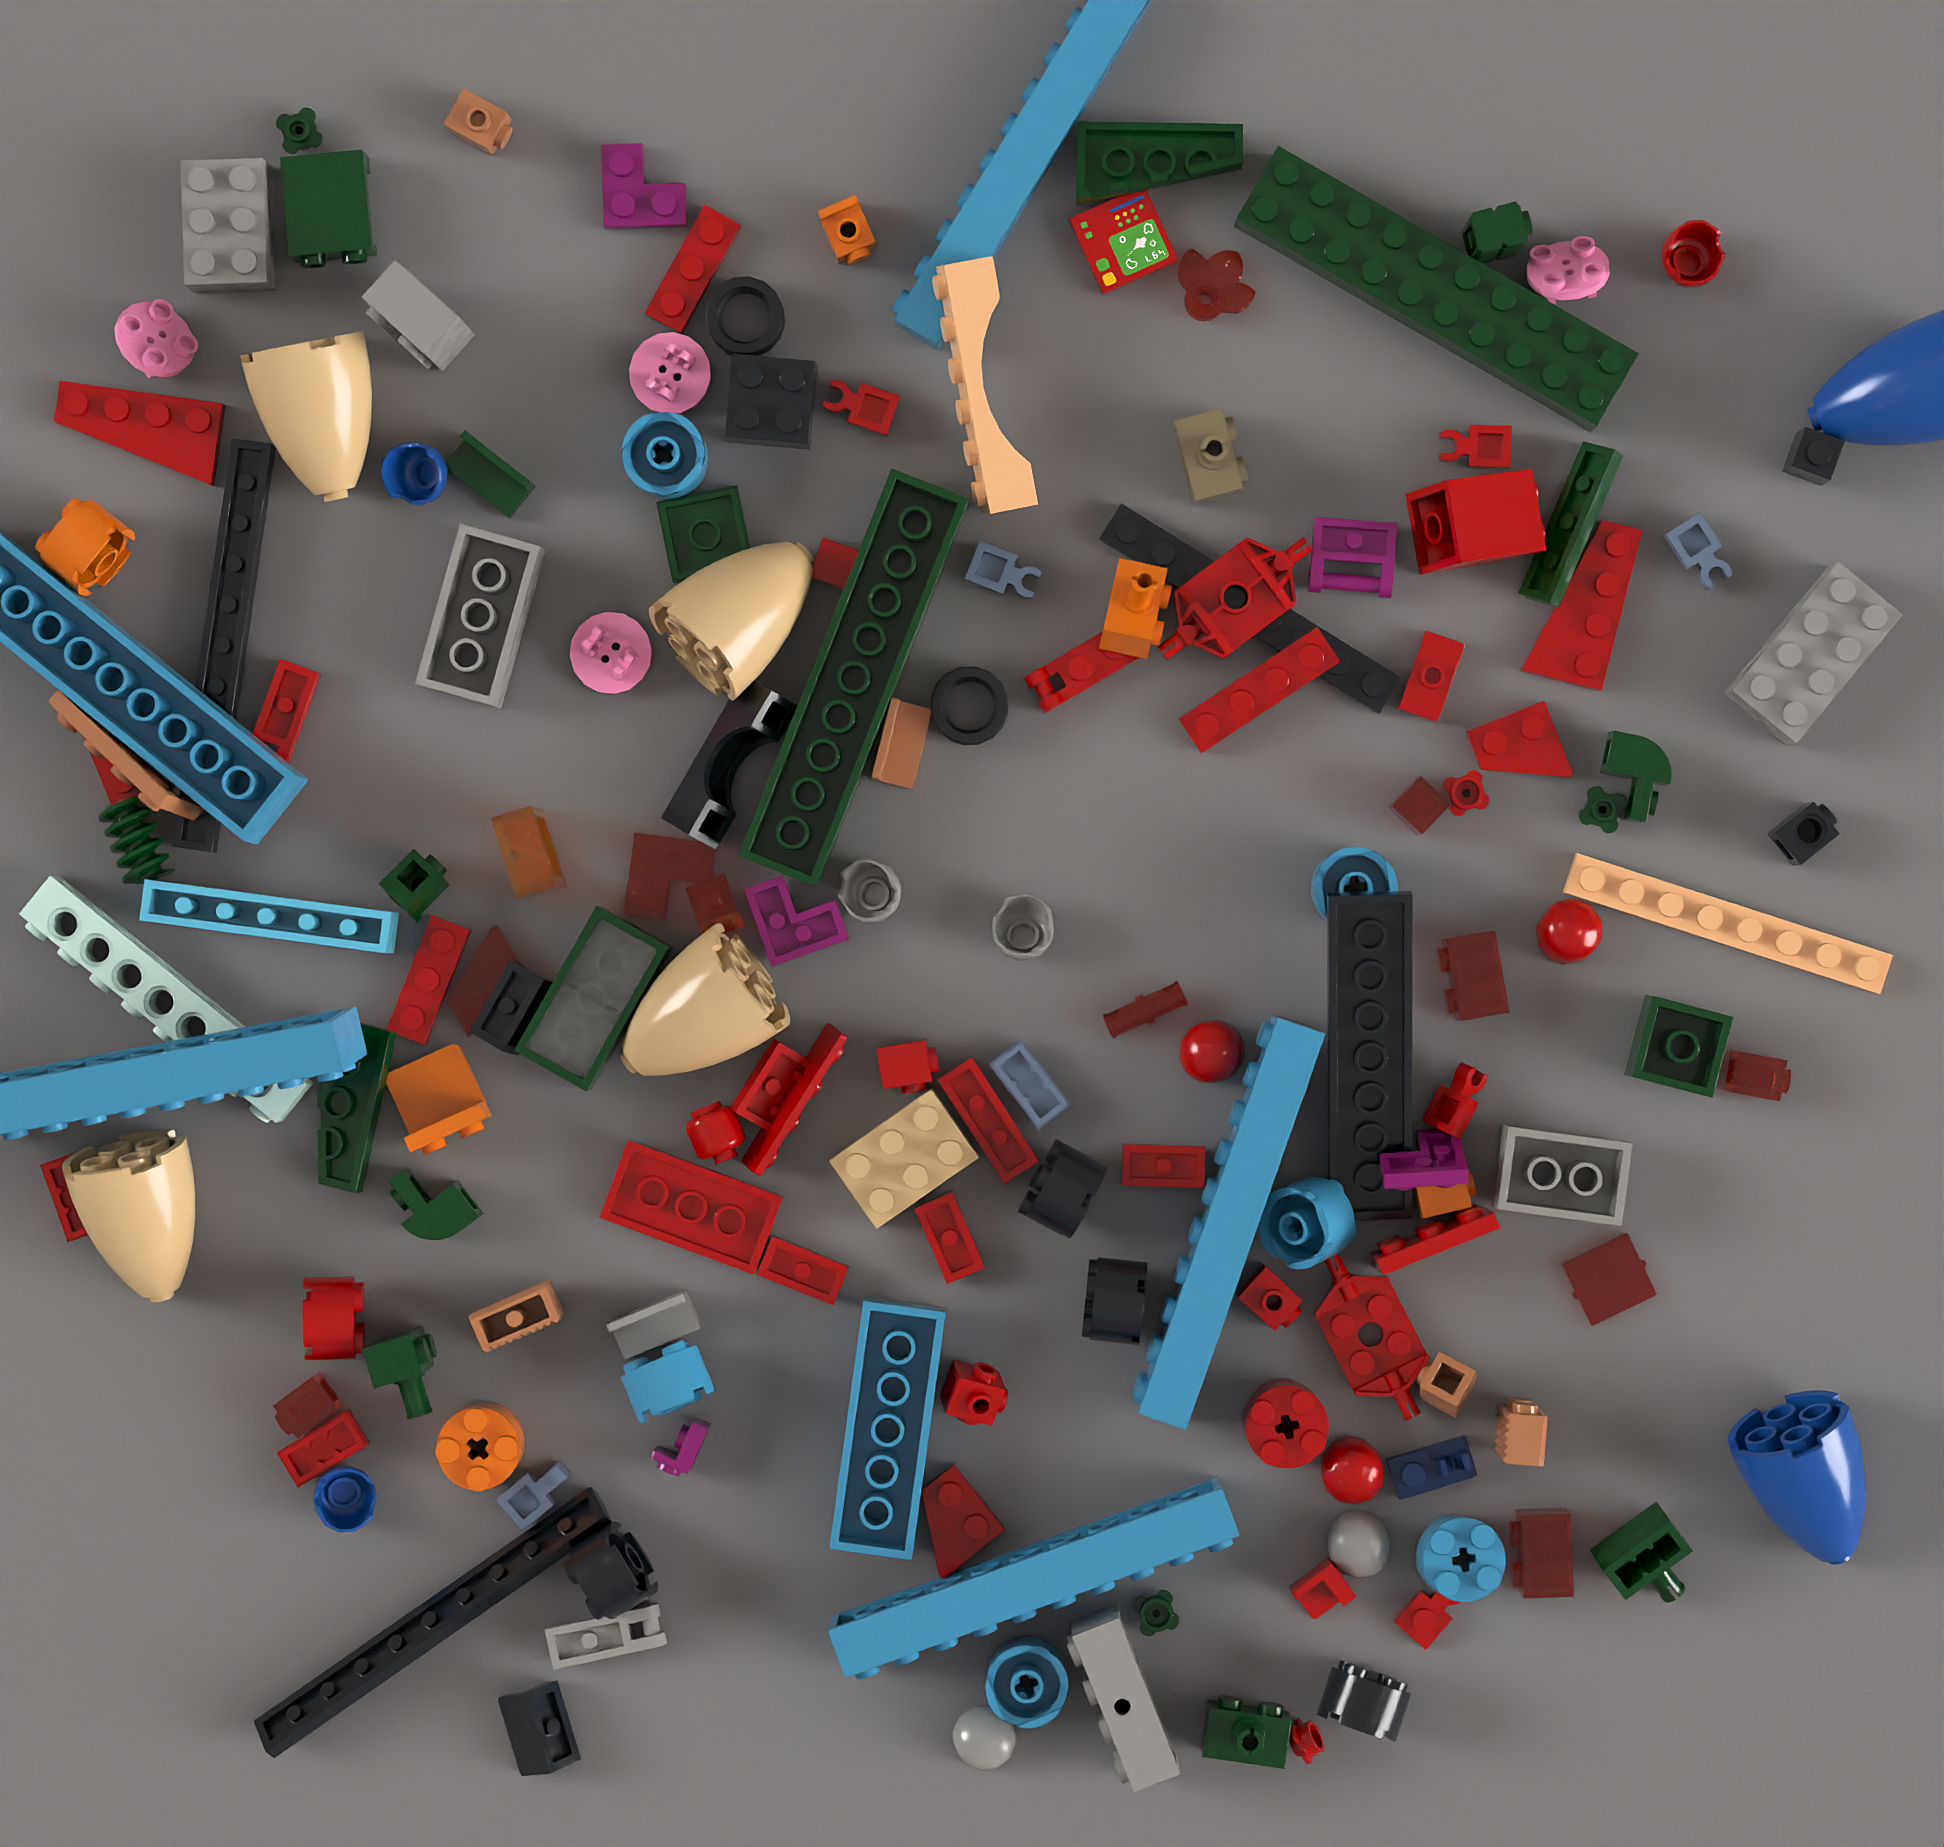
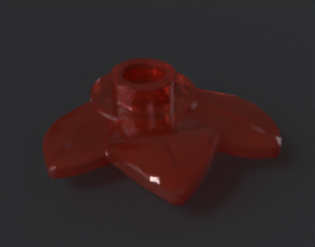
M1189 249L1183 255L1178 268V280L1186 290L1184 296L1185 309L1195 320L1202 322L1216 319L1221 313L1237 314L1251 304L1256 292L1248 285L1239 282L1242 276L1243 263L1237 251H1221L1214 254L1209 260H1206L1194 249ZM1206 295L1212 299V303L1204 304L1199 300L1198 296Z

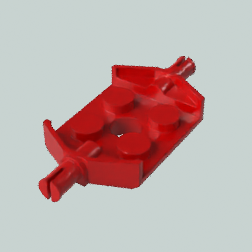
M1246 537L1173 593L1178 628L1175 630V634L1156 647L1161 653L1172 644L1175 645L1166 651L1163 657L1169 660L1170 657L1185 646L1192 645L1223 660L1279 616L1295 606L1297 601L1291 569L1296 562L1313 551L1308 544L1298 553H1295V551L1307 543L1305 538L1301 537V539L1285 551L1281 550L1278 552ZM1230 586L1242 587L1247 593V603L1240 609L1228 607L1224 602L1225 590Z
M1339 1254L1333 1256L1337 1268H1335L1331 1258L1324 1260L1333 1278L1331 1280L1333 1285L1318 1304L1313 1314L1356 1396L1391 1397L1396 1400L1405 1421L1412 1419L1406 1403H1408L1415 1417L1418 1416L1421 1411L1418 1409L1410 1393V1386L1430 1357L1426 1353L1389 1277L1387 1275H1353L1350 1271H1347ZM1369 1322L1378 1324L1382 1331L1380 1340L1374 1345H1365L1359 1340L1360 1328Z

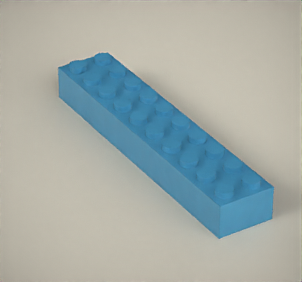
M0 528V642L240 839L258 845L309 779L92 602L68 586L46 568L38 558Z
M353 1006L0 1073V1135L3 1134L4 1140H11L29 1134L28 1130L42 1127L43 1133H49L68 1127L67 1123L81 1120L82 1126L97 1124L107 1120L106 1116L119 1112L122 1119L142 1115L146 1113V1108L159 1105L160 1111H168L185 1106L184 1101L195 1098L199 1099V1104H206L224 1099V1094L237 1090L239 1097L263 1092V1087L275 1083L278 1084L279 1089H287L302 1085L304 1083L303 1079L313 1076L318 1077V1082L343 1077V1072L356 1068L355 1062L367 1055L357 1007Z
M1273 1015L1270 1023L1263 1021L1255 1041V1044L1261 1047L1257 1061L1249 1060L1244 1071L1241 1083L1247 1086L1242 1101L1235 1099L1231 1108L1228 1123L1233 1125L1229 1140L1221 1138L1214 1161L1220 1166L1215 1179L1208 1177L1204 1185L1200 1200L1206 1205L1202 1217L1194 1216L1186 1238L1188 1243L1192 1244L1188 1257L1180 1255L1173 1274L1174 1282L1178 1283L1174 1296L1166 1294L1159 1314L1160 1321L1164 1322L1160 1335L1152 1334L1145 1354L1150 1365L1146 1374L1139 1372L1131 1395L1133 1400L1136 1401L1139 1414L1184 1430L1187 1429L1324 1040V1033Z
M1216 1477L955 1571L944 1579L939 1577L836 1614L831 1617L828 1633L844 1677L847 1678L855 1675L857 1680H861L880 1672V1665L894 1661L896 1666L912 1662L919 1658V1651L934 1647V1650L937 1652L953 1647L959 1643L957 1638L973 1632L974 1637H981L992 1633L998 1629L997 1623L1012 1618L1013 1623L1026 1621L1037 1615L1035 1609L1051 1604L1053 1609L1067 1606L1076 1601L1075 1595L1091 1590L1092 1595L1106 1592L1115 1587L1114 1581L1127 1576H1130L1132 1581L1145 1578L1155 1572L1154 1566L1168 1561L1170 1566L1186 1563L1194 1558L1193 1552L1208 1547L1210 1552L1225 1549L1233 1545L1232 1538L1240 1535L1220 1480Z

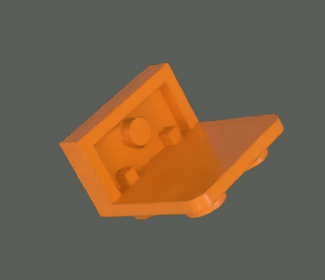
M450 1044L395 1069L387 1075L386 1084L409 1133L408 1136L404 1137L410 1153L419 1149L422 1150L424 1156L447 1146L444 1140L447 1136L459 1131L461 1138H465L484 1129L482 1121L492 1116L467 1058L458 1044Z

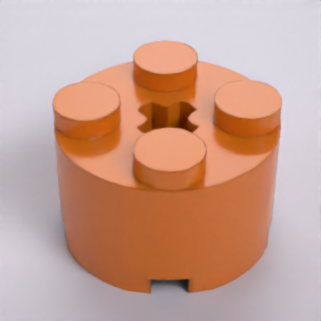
M74 498L62 510L61 516L63 518L56 524L53 530H48L40 536L35 549L41 553L40 560L46 568L78 594L88 596L92 592L87 588L95 583L100 587L105 586L123 567L131 553L125 546L128 538L135 542V533L95 500L82 502L79 498Z
M481 1402L461 1408L444 1424L437 1439L435 1454L442 1471L453 1483L465 1489L479 1492L496 1487L513 1473L523 1458L524 1433L522 1425L509 1409L500 1404ZM484 1438L488 1442L485 1448L487 1452L482 1451L479 1454L474 1450L475 1441L478 1442Z

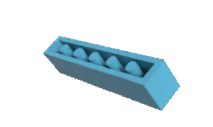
M144 879L139 921L379 953H394L399 912Z

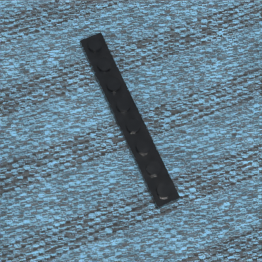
M1122 503L1099 538L1100 541L1132 561L1168 568L1165 581L1177 589L1214 562ZM1230 586L1224 592V602L1230 608L1240 609L1247 603V593L1242 587ZM1289 609L1254 635V637L1279 652L1317 627V625ZM1318 626L1340 659L1338 664L1318 677L1379 714L1402 678Z

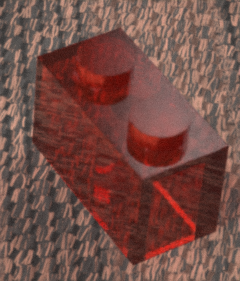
M1495 930L1441 939L1443 948L1437 949V959L1440 972L1448 973L1450 988L1444 989V999L1448 1014L1455 1013L1456 1020L1464 1021L1509 1013Z
M1566 1508L1516 1509V1521L1509 1522L1511 1546H1517L1518 1562H1511L1512 1587H1519V1593L1524 1599L1574 1597L1571 1513Z

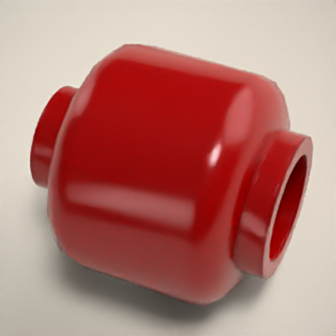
M717 1101L690 1113L692 1119L686 1123L685 1130L697 1158L703 1160L713 1158L716 1165L738 1156L735 1148L744 1143L746 1136L737 1113L731 1109L730 1105L722 1106L721 1102Z

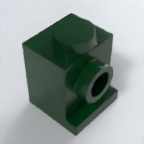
M415 849L378 883L386 894L416 923L423 918L421 914L450 886L443 877L447 872L446 868L431 854L424 859Z

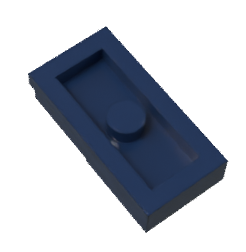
M1465 1435L1386 1458L1399 1500L1477 1476Z

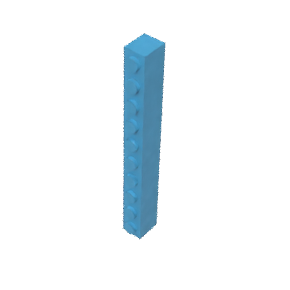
M1088 0L1083 10L1079 7L1074 9L1065 25V29L1069 33L1062 45L1057 42L1052 45L1043 61V64L1048 66L1040 80L1033 77L1021 98L1026 101L1019 115L1013 112L1010 114L1000 132V135L1005 138L997 151L990 148L980 163L978 170L982 171L983 174L977 184L973 186L969 183L962 192L957 202L961 210L955 220L947 219L940 228L935 238L940 244L933 256L925 254L918 264L914 276L919 279L911 292L904 289L892 308V311L897 313L894 318L895 325L934 349H939L944 340L940 327V318L945 317L942 300L937 301L933 290L932 277L937 275L936 266L993 256L994 259L1151 0Z

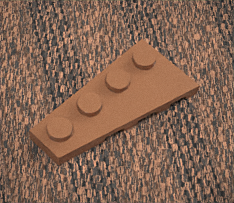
M59 689L49 699L48 703L59 712L55 717L57 721L73 733L79 731L86 738L83 745L100 759L106 757L114 765L110 771L123 783L129 786L133 783L141 791L138 798L150 809L158 812L161 808L193 821L204 810L193 799L189 800L173 792L177 787L175 784L150 765L146 764L143 766L144 759L120 739L114 741V734Z

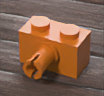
M1119 558L1099 649L1148 659L1151 644L1159 646L1165 621L1157 620L1159 608L1167 610L1172 585L1165 584L1168 568Z

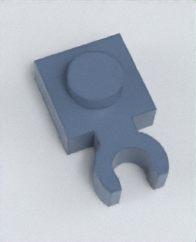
M1701 512L1663 535L1685 570L1695 564L1699 569L1698 580L1705 590L1708 591L1714 587L1709 579V571L1712 568L1720 570L1725 579L1732 576L1729 564L1721 559H1717L1713 554L1723 546Z
M979 540L965 576V581L1001 595L1004 594L1006 586L1009 584L1014 586L1015 591L1021 597L1033 599L1035 593L1026 590L1022 586V580L1028 575L1041 579L1042 572L1033 566H1026L1021 569L1014 567L1018 555Z

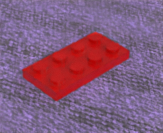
M629 1139L599 1218L754 1275L784 1196Z

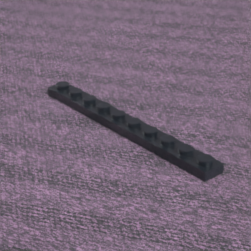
M232 438L195 687L236 720L276 447L270 443ZM180 789L179 796L189 800L192 799ZM205 809L194 821L176 815L172 847L217 853L221 822Z
M589 1487L254 1720L253 1722L265 1752L273 1758L277 1757L570 1553V1549L611 1524L612 1520L599 1494L592 1487Z

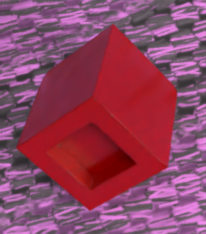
M1329 1557L1289 1586L1293 1596L1300 1601L1313 1619L1319 1618L1339 1602L1344 1607L1356 1598L1353 1589Z

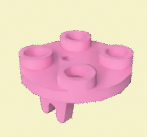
M1578 236L1572 241L1556 242L1551 245L1535 246L1530 251V260L1526 266L1528 284L1535 292L1546 297V300L1556 305V299L1573 300L1586 296L1588 299L1597 297V291L1605 285L1610 276L1609 258L1600 248L1595 246L1594 239L1588 236Z
M156 299L153 302L145 301L131 304L119 315L114 327L115 341L122 355L135 368L144 372L148 379L154 376L165 378L178 375L188 367L198 349V341L192 335L187 323L174 311L173 306L169 302L162 299Z
M676 332L659 333L645 340L634 352L629 367L630 385L638 400L651 411L683 415L696 407L707 394L711 382V363L703 348L689 336ZM665 366L667 368L666 372L660 373V367ZM676 374L681 375V379L679 381L674 380V376Z
M604 612L591 616L578 627L571 640L570 660L575 674L584 685L599 693L617 695L631 690L644 679L651 666L653 648L648 634L636 620L623 613ZM615 643H619L620 648L617 651L613 649V645ZM604 656L609 657L608 663L602 662Z

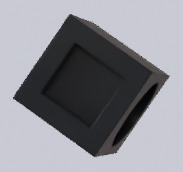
M1813 801L1803 804L1767 834L1792 866L1802 865L1840 833L1834 827L1837 820L1832 812L1824 804L1821 803L1817 806ZM1805 819L1813 823L1816 831L1815 837L1809 843L1803 842L1797 833L1799 824Z

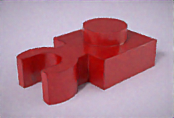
M831 380L830 387L840 390L843 393V398L838 403L824 400L823 407L831 413H841L845 410L850 411L848 424L887 437L900 401V395L864 383H860L856 394L851 392L844 382Z
M1470 425L1468 427V437H1463L1456 430H1444L1440 432L1439 439H1451L1455 443L1456 448L1453 453H1440L1439 460L1450 463L1459 459L1460 456H1468V468L1509 469L1511 467L1512 426Z
M1419 1590L1393 1621L1426 1650L1453 1619L1444 1610L1448 1605H1456L1459 1601L1448 1599L1435 1591L1428 1597Z

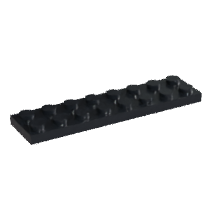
M1411 891L1327 893L1328 1180H1337L1343 1186L1344 1193L1351 1203L1355 1220L1413 1219V1188L1406 1191L1394 1188L1384 1189L1380 1171V1153L1413 1151V894Z

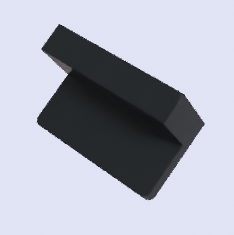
M510 960L469 1032L502 1052L518 1056L519 1053L514 1050L553 981L541 977L516 961Z
M558 1680L547 1681L523 1693L505 1694L498 1698L518 1769L522 1776L551 1774L581 1760Z

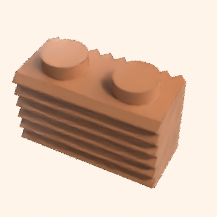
M549 1279L473 1312L469 1315V1320L482 1350L489 1353L492 1349L504 1346L508 1342L512 1343L515 1339L519 1340L531 1332L535 1333L538 1329L542 1330L554 1322L558 1323L563 1318L565 1312Z
M1508 1397L1507 1404L1500 1403L1496 1407L1499 1413L1495 1416L1499 1420L1495 1423L1498 1429L1494 1431L1497 1435L1494 1439V1442L1497 1444L1493 1447L1494 1451L1506 1464L1544 1466L1548 1416L1538 1408L1537 1404H1532L1531 1399Z

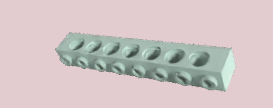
M50 875L19 913L28 921L25 928L42 941L49 938L60 948L57 954L74 967H77L79 964L92 973L89 980L106 993H109L112 989L124 999L121 1006L138 1019H141L144 1015L156 1025L153 1032L163 1041L167 1042L192 1037L188 1032V1023L195 1016L201 1018L205 1023V1034L245 1027L61 876ZM67 913L73 914L77 920L76 931L70 936L66 935L61 929V919ZM100 938L105 940L109 946V955L102 962L98 961L92 952L94 943ZM132 964L137 966L141 972V981L134 988L130 987L124 979L125 970ZM163 990L171 994L174 1002L172 1009L166 1014L162 1013L156 1005V998ZM309 1078L303 1079L304 1083L302 1085L287 1089H279L278 1084L275 1083L269 1085L263 1092L243 1097L252 1103L249 1110L259 1119L266 1123H269L270 1120L278 1123L285 1120L314 1082ZM238 1090L230 1092L229 1094L234 1097H237Z

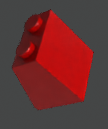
M1532 469L1450 479L1405 494L1419 575L1516 559L1546 551V531L1544 524L1541 522L1538 505V487L1534 481Z

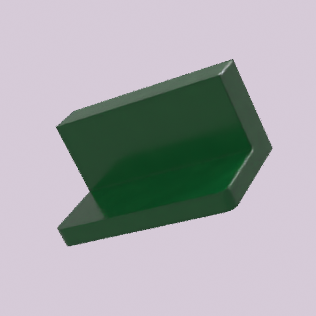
M464 430L460 435L463 442L446 462L448 470L507 517L511 518L535 488V485Z

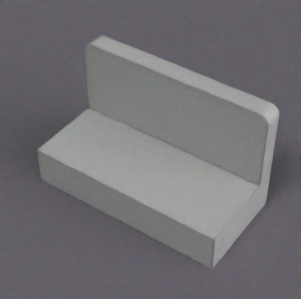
M687 1289L612 1319L606 1324L608 1331H613L624 1360L702 1328Z

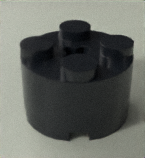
M1055 1139L1045 1158L1049 1165L1043 1166L1040 1164L1029 1184L1030 1187L1036 1189L1035 1192L1028 1191L1017 1212L1059 1235L1071 1238L1087 1213V1206L1092 1197H1095L1107 1167L1094 1158Z
M1098 1257V1260L1089 1259L1082 1337H1089L1090 1340L1140 1344L1145 1301L1144 1286L1147 1279L1148 1262Z
M612 1522L573 1546L569 1553L570 1560L564 1563L567 1576L574 1584H580L588 1597L585 1599L587 1608L597 1620L603 1617L615 1619L658 1591L657 1582L650 1585L647 1576L654 1572L645 1551L630 1532L622 1535L617 1530L622 1526L618 1522Z
M1340 1659L1338 1667H1331L1316 1714L1327 1719L1329 1712H1331L1330 1717L1337 1719L1340 1725L1382 1739L1385 1733L1387 1739L1396 1742L1411 1693L1406 1691L1408 1684L1382 1673H1379L1377 1680L1367 1677L1369 1671L1363 1669L1364 1667Z

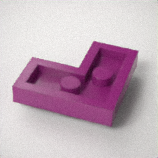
M642 143L601 145L603 221L605 230L687 227L685 183L645 184L644 146Z
M783 875L744 889L771 967L850 939L836 900L797 914Z
M1439 1129L1416 1130L1418 1151L1380 1153V1171L1384 1189L1394 1188L1406 1191L1414 1187L1437 1186L1440 1188H1450L1456 1184H1468V1166L1461 1140Z

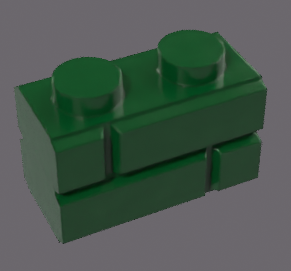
M1515 201L1499 205L1495 210L1487 208L1473 212L1461 233L1467 255L1483 264L1491 263L1494 258L1499 261L1515 257L1527 242L1528 236L1533 234V229L1528 211L1521 212L1520 205Z

